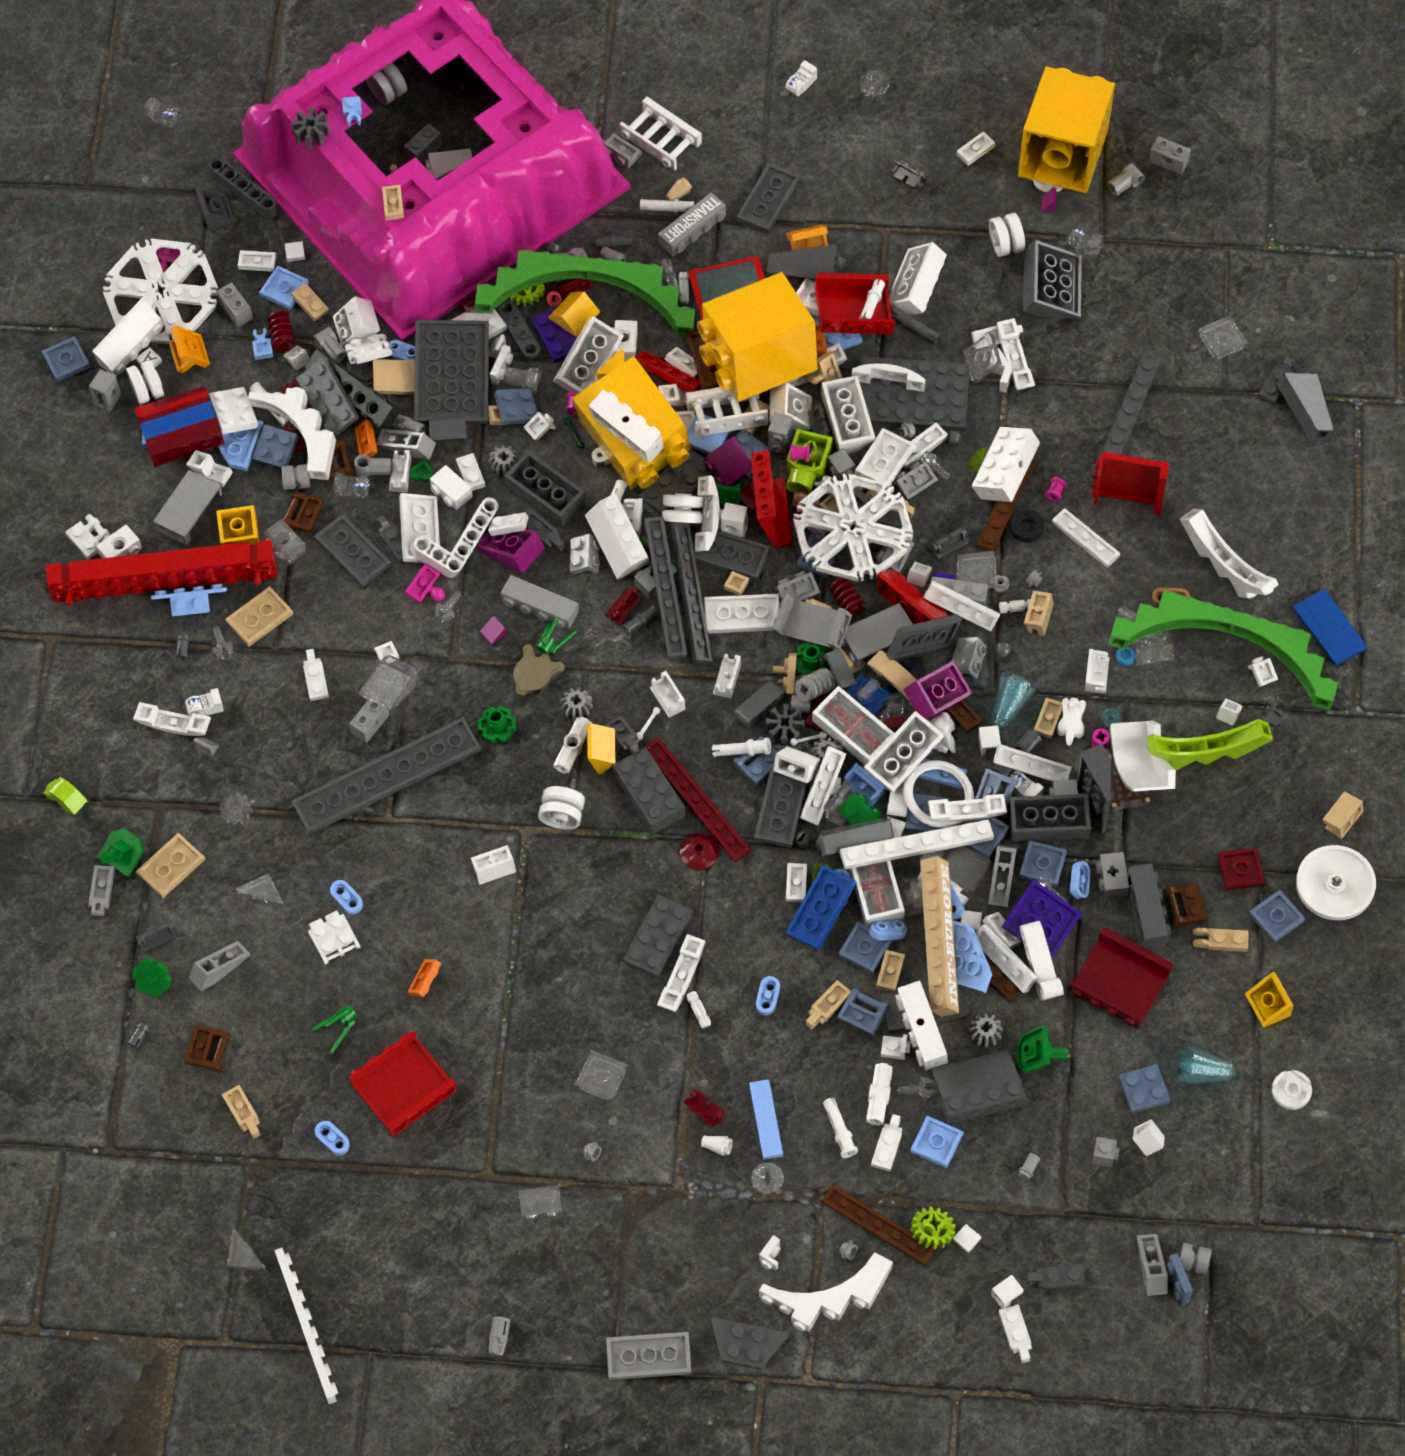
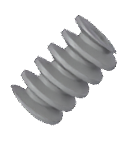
M821 668L798 679L795 684V692L802 701H808L833 690L837 682L830 670Z

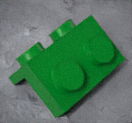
M857 791L837 809L852 825L883 819L880 810L875 806L872 808L868 803V798L863 793L859 794Z

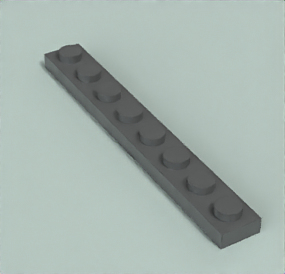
M1142 356L1102 452L1122 455L1160 362ZM1095 469L1092 474V479H1094Z
M663 516L644 518L668 660L687 657V650Z
M673 522L670 524L692 661L693 663L709 664L712 662V655L689 523Z

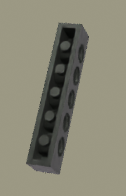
M316 349L305 368H310L322 357L327 358L338 380L340 379V384L353 408L360 409L359 413L362 416L373 419L372 423L377 427L382 428L383 426L390 429L401 410L327 353Z

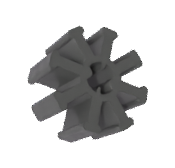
M309 108V117H306L302 110L298 111V121L292 119L291 123L296 143L301 145V142L305 140L306 147L309 149L313 148L312 140L314 139L320 146L325 144L324 136H330L326 114L321 111L316 116L315 108Z
M787 704L783 705V715H780L775 707L770 710V719L766 718V732H769V739L772 743L781 736V747H787V737L800 739V733L804 734V720L801 721V711L799 709H796L790 716L789 705Z

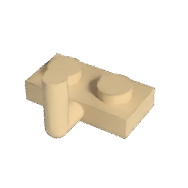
M831 351L826 352L817 359L820 374L817 376L811 374L802 376L803 379L814 385L821 381L827 382L842 379L836 358Z
M789 653V657L785 658L784 666H773V673L787 674V677H783V688H786V693L794 694L797 653Z

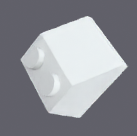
M784 383L770 391V423L774 412L792 416V429H811L808 411H812V396L788 383Z

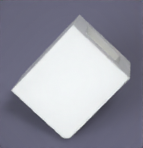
M998 726L979 727L978 738L981 756H985L986 749H995L998 747V744H1001Z
M1152 1120L1134 1128L1133 1140L1146 1156L1163 1149L1165 1137Z
M1013 1275L993 1287L991 1295L999 1306L1004 1309L1010 1307L1011 1301L1021 1295L1024 1290Z

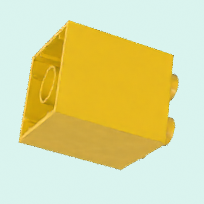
M1045 66L1023 129L1018 177L1087 193L1108 133L1115 83L1099 76L1088 77L1072 73L1066 68L1055 69Z
M783 272L702 303L703 320L697 322V327L701 338L706 344L699 347L701 357L707 367L711 365L716 366L715 376L719 387L723 392L730 389L738 402L818 370L815 321Z
M634 356L572 398L580 422L607 456L621 478L627 483L630 490L638 485L641 489L648 488L658 480V471L668 464L672 468H676L689 458L690 454L687 451L691 449L684 422ZM603 389L607 393L612 392L618 398L617 401L621 404L626 403L632 409V413L636 416L638 414L647 421V425L650 427L654 426L661 432L660 436L663 438L664 448L650 463L646 462L593 419L589 405ZM597 414V416L601 420H603L607 425H609L612 429L619 433L613 426H611L607 421H605L602 417H600Z

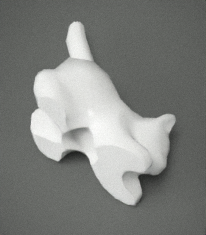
M1064 698L1062 700L1063 718L1057 725V734L1059 736H1066L1068 746L1072 744L1073 738H1081L1085 732L1082 716L1086 708V702L1084 700L1079 702L1077 698H1071L1070 700Z
M942 712L927 719L929 723L945 735L934 747V751L947 753L949 749L951 753H955V741L951 735V732L955 730V724L948 713Z

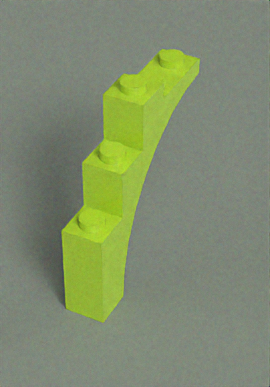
M1260 719L1232 730L1202 737L1168 738L1154 734L1146 737L1149 753L1168 761L1176 770L1194 761L1207 765L1225 755L1237 759L1273 741L1269 723Z

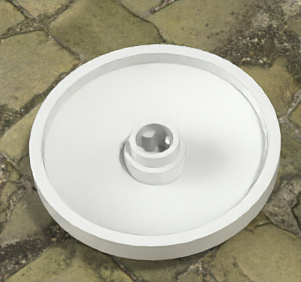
M1330 845L1318 848L1304 858L1298 869L1296 888L1303 904L1314 914L1329 920H1346L1361 914L1370 905L1376 889V878L1372 866L1360 853L1348 847Z

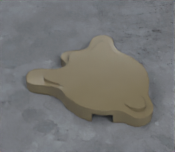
M525 645L523 647V657L516 664L513 672L516 694L524 697L529 693H533L532 691L539 689L542 691L548 686L553 676L564 671V664L562 662H552L547 653L536 657L533 647Z

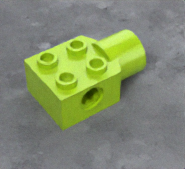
M797 429L792 444L801 447L810 445L809 462L803 459L790 461L789 451L787 471L790 474L786 488L793 494L795 491L810 494L814 482L822 480L827 459L831 455L833 448V437Z

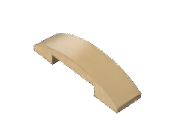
M879 650L867 665L880 677L883 676L908 699L903 688L917 680L898 662L889 660L886 653Z

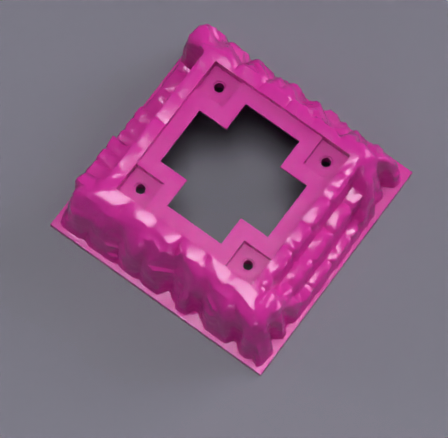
M421 0L415 5L412 13H408L399 20L391 22L389 27H375L372 33L368 34L361 43H349L343 50L333 53L330 61L325 66L308 71L306 77L300 79L298 85L281 89L270 104H255L249 107L245 118L242 120L243 145L232 152L233 157L264 191L274 197L280 209L361 298L372 301L377 316L402 342H406L415 335L416 320H438L459 306V302L475 295L477 284H491L497 280L498 267H511L512 269L516 267L519 250L538 252L547 246L548 242H553L631 189V184L614 167L609 151L604 146L598 130L586 120L583 112L580 109L569 110L559 106L556 99L549 95L544 87L537 84L535 78L503 47L500 38L493 34L489 21L485 16L478 12L472 2L465 0ZM407 52H410L430 74L460 56L501 99L500 102L474 118V121L495 143L438 181L416 157L386 177L344 132L356 124L357 121L352 120L351 126L347 125V116L344 117L341 98L357 97L358 95L352 88ZM360 98L362 115L360 117L362 120L371 114L372 110ZM309 108H315L316 116L321 111L326 114L330 130V136H324L325 144L322 146L315 139L312 140V149L306 147L305 140L301 142V145L296 143L291 124L292 119L298 121L297 112L302 110L306 117H309ZM400 185L404 218L386 221L382 187Z

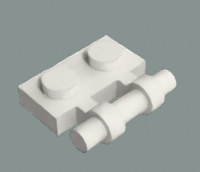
M91 514L85 517L88 521L87 525L84 526L80 521L65 531L68 538L88 560L98 554L96 545L110 536L108 530L103 529L100 521ZM95 530L98 535L94 537L90 532Z

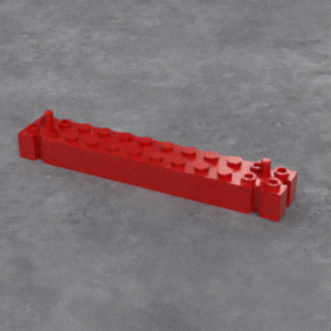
M272 540L257 541V544H249L247 542L69 562V565H62L61 563L46 565L47 586L49 592L51 591L53 602H66L67 606L73 605V598L82 601L87 598L100 599L105 596L118 597L123 594H140L142 592L192 588L204 585L211 586L222 583L233 584L240 581H254L255 585H260L261 577L264 580L278 577L277 561Z

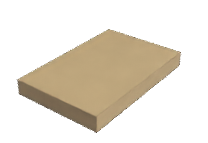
M373 360V389L379 394H415V360Z
M269 586L225 620L245 644L250 647L292 616L293 611Z
M177 833L136 870V874L164 898L206 859L182 835Z

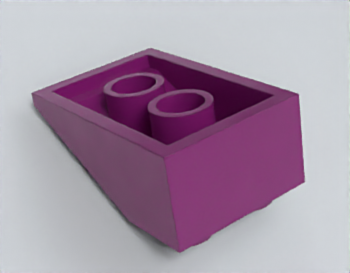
M734 436L703 459L705 468L713 473L715 481L719 485L730 486L752 470L751 460Z
M528 529L491 536L489 531H487L475 546L476 549L506 568L519 573H524L545 548L537 532Z
M954 660L903 688L915 711L926 720L973 694Z

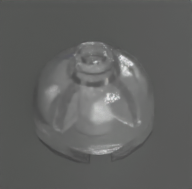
M918 878L901 879L899 883H902L901 888L898 889L905 910L904 916L915 917L924 913L922 881Z

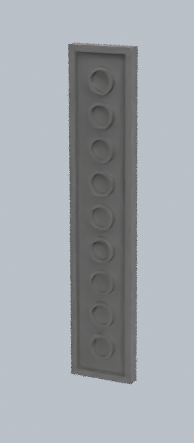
M462 717L291 802L308 834H312L481 751V746L466 720Z

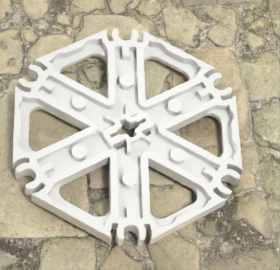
M146 239L145 247L142 248L139 243H136V251L133 245L106 274L105 282L111 285L109 287L103 286V294L115 325L126 316L119 314L114 302L115 296L142 298L155 312L159 310L165 330L158 335H154L150 342L169 344L170 337L174 339L171 329L175 325L193 332L196 331L216 308L217 300L211 299V297L217 296L216 291L219 289L205 253L203 254L202 250L196 254L193 253L196 250L195 245L159 239H150L152 245H150ZM157 249H178L181 252L180 256L163 273L156 255ZM137 258L147 280L121 277L119 273L130 259ZM197 265L203 268L207 278V283L204 286L181 284ZM158 284L160 285V288L164 290V298H162V295H160ZM176 303L202 306V309L191 322L184 323Z
M843 474L842 481H838L836 476H833L832 483L830 478H828L798 503L796 511L802 514L794 513L793 523L803 559L805 557V562L815 560L812 563V568H816V571L857 582V575H859L861 581H864V574H869L870 578L873 579L875 572L877 578L880 572L887 570L904 556L910 548V543H906L905 540L912 541L913 530L905 502L900 492L896 495L891 494L894 492V487H890V484L848 474L849 480H847V476ZM855 487L873 490L878 493L858 510L853 492ZM832 493L835 497L839 513L813 507L812 505L824 494ZM894 509L899 513L902 528L898 529L875 522L888 511ZM855 524L856 528H854V530H850V527H852V525ZM810 526L831 533L811 548L807 545L804 529ZM868 542L891 547L894 553L884 562L876 565L873 563ZM848 545L854 566L853 569L847 571L830 566L828 561Z

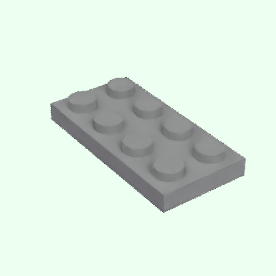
M689 1332L606 1338L609 1380L691 1374Z

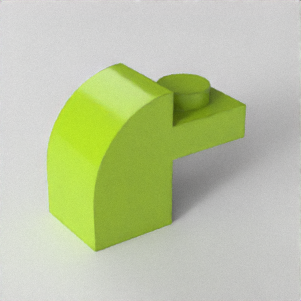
M61 777L50 782L46 787L47 789L43 792L48 799L56 801L65 812L74 815L87 802L85 797L72 784Z

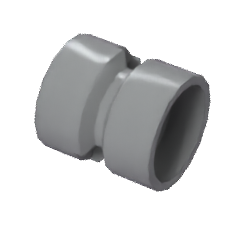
M308 464L297 465L296 468L292 465L282 466L284 490H292L296 486L300 489L311 487L310 476L307 472Z
M1183 1243L1180 1260L1184 1270L1190 1271L1194 1269L1195 1273L1206 1275L1212 1249L1205 1247L1196 1249L1195 1245Z

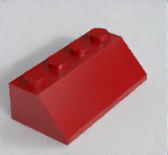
M892 569L880 572L877 575V593L892 606L900 603L913 624L948 616L944 609L938 608L934 603L924 599V595L920 593L919 589L915 585L908 583L901 573H897Z

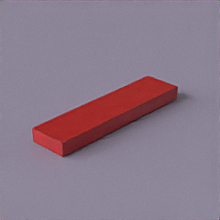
M643 351L635 357L643 369L671 384H676L678 388L687 393L702 389L698 379L647 351Z

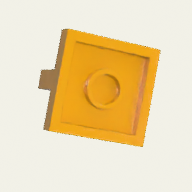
M824 225L786 233L787 240H790L792 251L828 246L826 237L828 231L827 226Z
M175 325L171 329L174 339L169 342L177 372L183 374L195 364L204 368L209 366L210 362L201 334Z

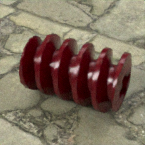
M284 310L273 312L267 318L272 348L278 352L288 351L294 347L290 315L288 311Z
M840 577L831 584L830 592L833 594L837 605L840 606L839 608L846 609L854 618L865 610L864 607H861L863 601L859 600V594H855L857 590L852 588L853 583L849 582V579Z

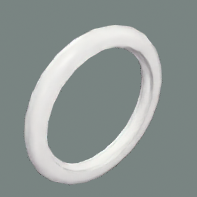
M934 760L920 763L904 782V798L909 810L918 820L931 827L948 828L959 825L962 822L931 820V816L925 814L917 806L913 796V786L919 775L925 771L932 769L944 770L955 776L962 784L965 800H973L974 792L970 780L963 771L948 762Z

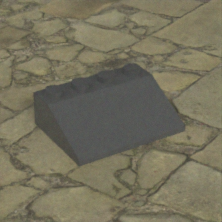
M1037 240L1033 241L1024 250L1023 312L1038 317L1081 318L1082 255Z
M1103 744L1081 752L1077 774V789L1080 794H1088L1089 811L1101 834L1105 833L1111 800L1112 760L1110 751L1105 749Z
M1008 1049L931 1068L947 1124L1025 1105V1092Z

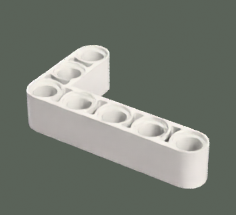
M491 497L485 498L451 553L427 537L420 536L412 543L410 547L411 554L423 563H427L448 578L455 577L464 566L498 509L497 501ZM484 505L489 506L491 511L486 510ZM475 520H479L482 526H479ZM467 535H471L473 537V541L469 540L467 538ZM417 544L422 545L424 550H420ZM458 549L462 550L465 555H460ZM433 554L438 555L440 560H436ZM449 564L454 565L456 570L450 569Z

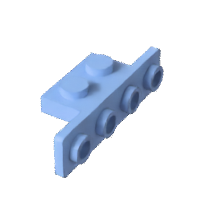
M222 584L211 585L212 589H204V586L192 587L193 591H185V588L174 589V593H166V590L155 591V595L151 596V600L170 598L172 616L210 612L208 593L225 592L228 589L223 587Z

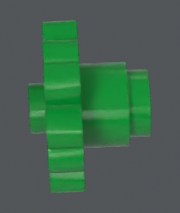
M808 642L798 646L796 669L799 676L809 675L821 668H830L827 660L822 662L819 660V658L828 653L825 646L811 645Z
M503 706L497 709L489 707L482 712L483 717L478 719V732L483 735V739L492 744L497 740L500 743L510 740L512 737L511 733L516 731V718L511 716V711Z
M152 958L143 959L133 968L132 978L136 981L135 987L143 994L148 992L151 997H160L170 988L172 978L167 975L169 969L160 961L155 962Z

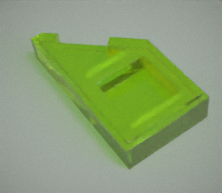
M990 447L976 450L968 463V467L979 472Z

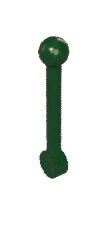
M569 417L564 418V424L568 425L576 439L577 447L582 449L584 443L580 441L573 429L571 419Z

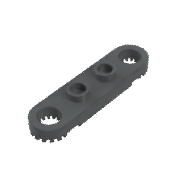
M505 300L498 306L499 316L507 325V330L523 357L529 361L536 360L540 355L539 344L516 305L512 301ZM507 306L512 308L508 313L502 311ZM532 347L536 351L533 354H529L526 352L527 349Z

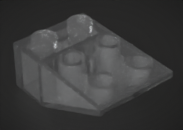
M388 654L380 660L358 694L367 700L381 704L384 708L393 709L416 689L421 669Z

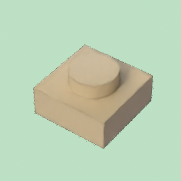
M489 406L488 416L490 425H503L498 406Z
M732 571L724 585V590L740 596L747 587L749 578Z

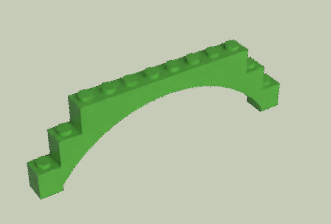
M531 250L518 251L516 269L498 267L496 286L477 284L475 312L493 314V310L497 306L524 289L555 280L582 278L618 286L642 298L669 322L674 329V335L686 336V333L693 332L695 309L688 306L677 307L679 287L672 285L661 286L663 266L640 264L639 262L629 263L621 260L612 261L603 258L594 259L585 256L576 257L567 254H551L549 252H533Z
M1165 590L1161 596L1158 608L1140 603L1134 622L1127 618L1116 616L1108 642L1110 646L1126 650L1128 645L1141 638L1158 632L1181 628L1210 629L1233 634L1262 647L1286 665L1305 688L1312 700V706L1330 710L1333 704L1338 682L1320 677L1324 658L1317 654L1306 653L1311 634L1304 630L1290 628L1284 624L1273 623L1264 618L1253 617L1247 613L1236 612L1230 608L1219 607L1210 602L1199 601L1193 597H1186L1173 591Z

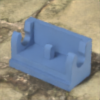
M857 763L844 777L843 785L853 793L856 791L859 794L863 793L868 798V803L872 808L886 794L885 786Z

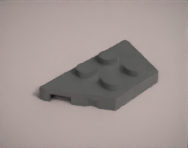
M711 1317L720 1359L724 1363L762 1370L767 1365L769 1359L776 1354L778 1348L789 1337L788 1332Z

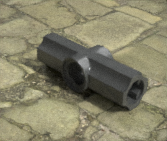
M1029 729L1010 748L1031 754L1042 742V738L1036 731ZM996 764L992 771L1009 777L1014 769Z

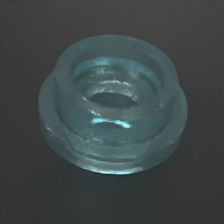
M1114 708L1105 709L1101 714V721L1104 725L1110 727L1112 723H1119L1120 714ZM1111 716V717H1113L1114 719H1113V720H1109V719H1107V717Z

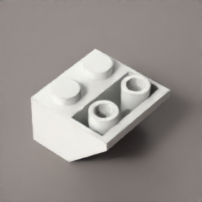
M354 296L333 316L339 340L343 347L346 344H350L353 339L366 338L380 331L371 300Z

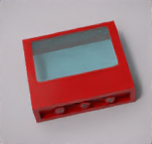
M759 256L747 257L743 260L729 261L724 264H714L710 267L695 268L688 271L689 284L692 285L701 320H703L702 303L765 279Z

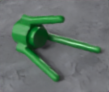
M556 617L553 623L548 621L536 648L542 653L549 655L551 652L554 654L577 631H572L554 645L555 640L550 635L559 621V618Z
M346 1005L336 1014L312 1028L313 1031H316L323 1026L328 1027L337 1020L343 1026L347 1024L329 1053L331 1055L342 1042L350 1028L356 1024L354 1019L357 1015L350 1006Z

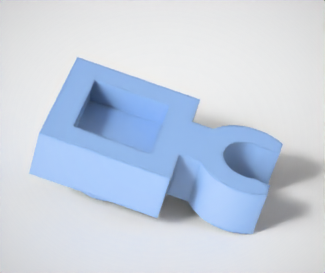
M360 96L341 98L344 117L347 116V125L351 126L352 120H356L357 124L361 125L360 115H362Z
M263 328V334L261 335L257 334L256 329L253 330L255 341H252L255 360L273 357L271 340L267 338L266 328Z

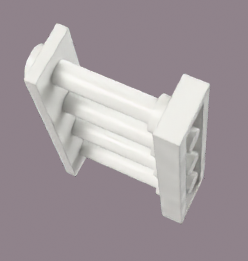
M646 97L642 101L643 113L630 126L621 122L620 134L625 140H630L658 159L665 167L675 171L677 169L676 157L689 144L698 148L702 144V135L695 128L649 97ZM648 117L657 120L643 135L635 131ZM661 126L669 128L670 131L657 144L649 140ZM675 135H679L684 140L670 154L662 149Z
M718 387L686 393L687 410H695L698 421L695 422L696 437L768 425V410L759 409L756 400L759 399V394L740 401H749L752 412L742 414L739 403L730 389L723 392ZM731 404L734 415L724 417L720 405ZM713 407L716 418L706 420L703 408Z

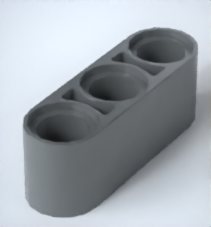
M770 680L735 710L733 716L749 729L769 713L771 709L776 707L785 698L787 693L774 680Z

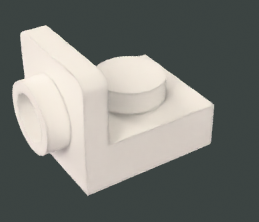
M538 412L524 428L534 440L538 441L550 428L554 430L556 426L553 424L554 419L548 413Z
M1261 656L1253 659V664L1248 665V669L1253 670L1259 687L1278 680L1270 658L1263 659Z
M903 1034V1038L883 1036L881 1057L905 1060V1053L910 1052L911 1041H907V1035Z
M774 1235L759 1254V1261L767 1270L772 1269L776 1271L778 1269V1262L773 1258L778 1255L781 1248L779 1247L780 1239Z

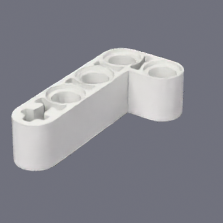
M1040 921L1021 925L1020 933L1030 969L1038 977L1035 987L1039 999L1047 1000L1064 995L1062 983L1059 978H1056Z

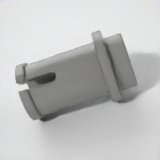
M1033 1153L1028 1154L1023 1166L1018 1169L1019 1177L1029 1180L1034 1176L1033 1171L1040 1161L1037 1155Z

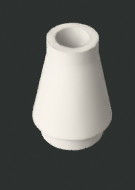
M704 1135L701 1147L724 1156L725 1154H730L733 1141L728 1136Z

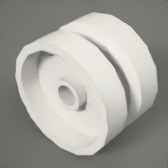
M390 63L365 80L375 98L383 105H388L394 101L395 96L400 97L407 92L406 82L393 63Z
M1015 212L1006 214L1004 221L999 216L990 218V237L998 257L1009 255L1010 249L1014 253L1025 250L1023 228Z
M150 359L141 362L142 375L135 365L126 368L129 381L140 406L150 402L148 391H150L155 400L165 397L161 380Z
M675 493V495L663 494V505L674 507V510L662 511L664 521L702 523L703 513L691 511V508L703 507L704 497Z
M551 786L543 791V804L540 806L538 814L540 821L558 829L577 828L581 822V811L584 808L585 797L578 791L567 787Z

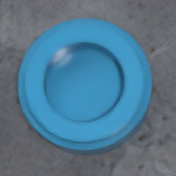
M1127 647L1126 650L1119 648L1117 650L1116 661L1119 665L1130 666L1134 662L1135 652L1132 648Z

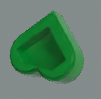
M425 460L410 469V477L414 481L430 482V478L434 475L432 468Z

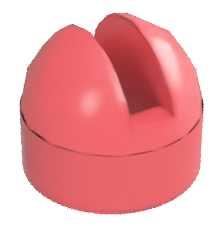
M550 291L546 297L548 304L552 307L558 306L562 300L557 291Z

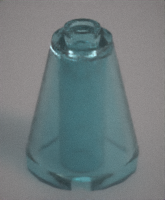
M1003 672L1000 675L992 713L994 724L1001 728L1012 723L1036 691V686L1030 687L1031 682L1015 674H1011L1010 677L1005 676L1007 672Z
M1186 1044V1048H1182L1178 1061V1068H1181V1074H1177L1180 1084L1229 1082L1231 1078H1234L1235 1067L1232 1062L1192 1045Z

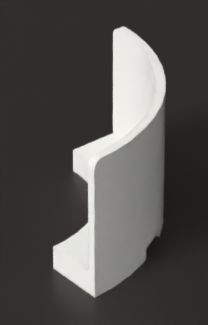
M1155 721L1112 723L1110 725L1111 746L1115 765L1121 780L1130 791L1175 789L1176 769L1168 761L1151 755L1147 748L1146 737L1152 734L1161 736V724Z

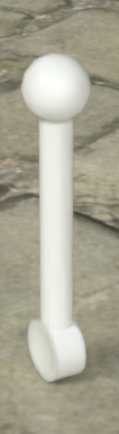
M659 707L653 709L652 715L642 730L636 733L639 741L643 739V734L654 717L660 713Z
M820 732L818 735L805 738H792L790 744L795 746L797 743L818 738L826 739L827 734Z

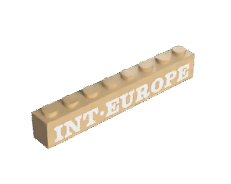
M936 856L920 860L930 1009L933 1013L943 1017L959 1013L949 862Z

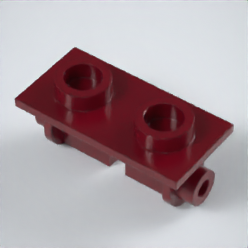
M582 278L572 279L573 281L571 282L567 280L561 284L559 283L555 289L560 293L563 302L571 292H584L593 288V280Z
M633 586L627 588L607 611L605 616L621 625L642 599L636 593L638 590Z
M692 1090L690 1093L691 1097L683 1101L689 1110L699 1115L706 1124L714 1127L723 1122L722 1118L725 1116L723 1110L714 1102H710L707 1106L706 1103L709 1098L700 1090Z

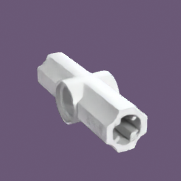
M577 717L569 734L564 738L562 749L553 765L561 773L570 772L577 756L582 751V745L587 737V724L592 723L587 718ZM572 743L577 744L575 747L569 746Z
M886 1063L875 1065L873 1083L870 1085L866 1122L871 1125L878 1126L884 1124L893 1066Z

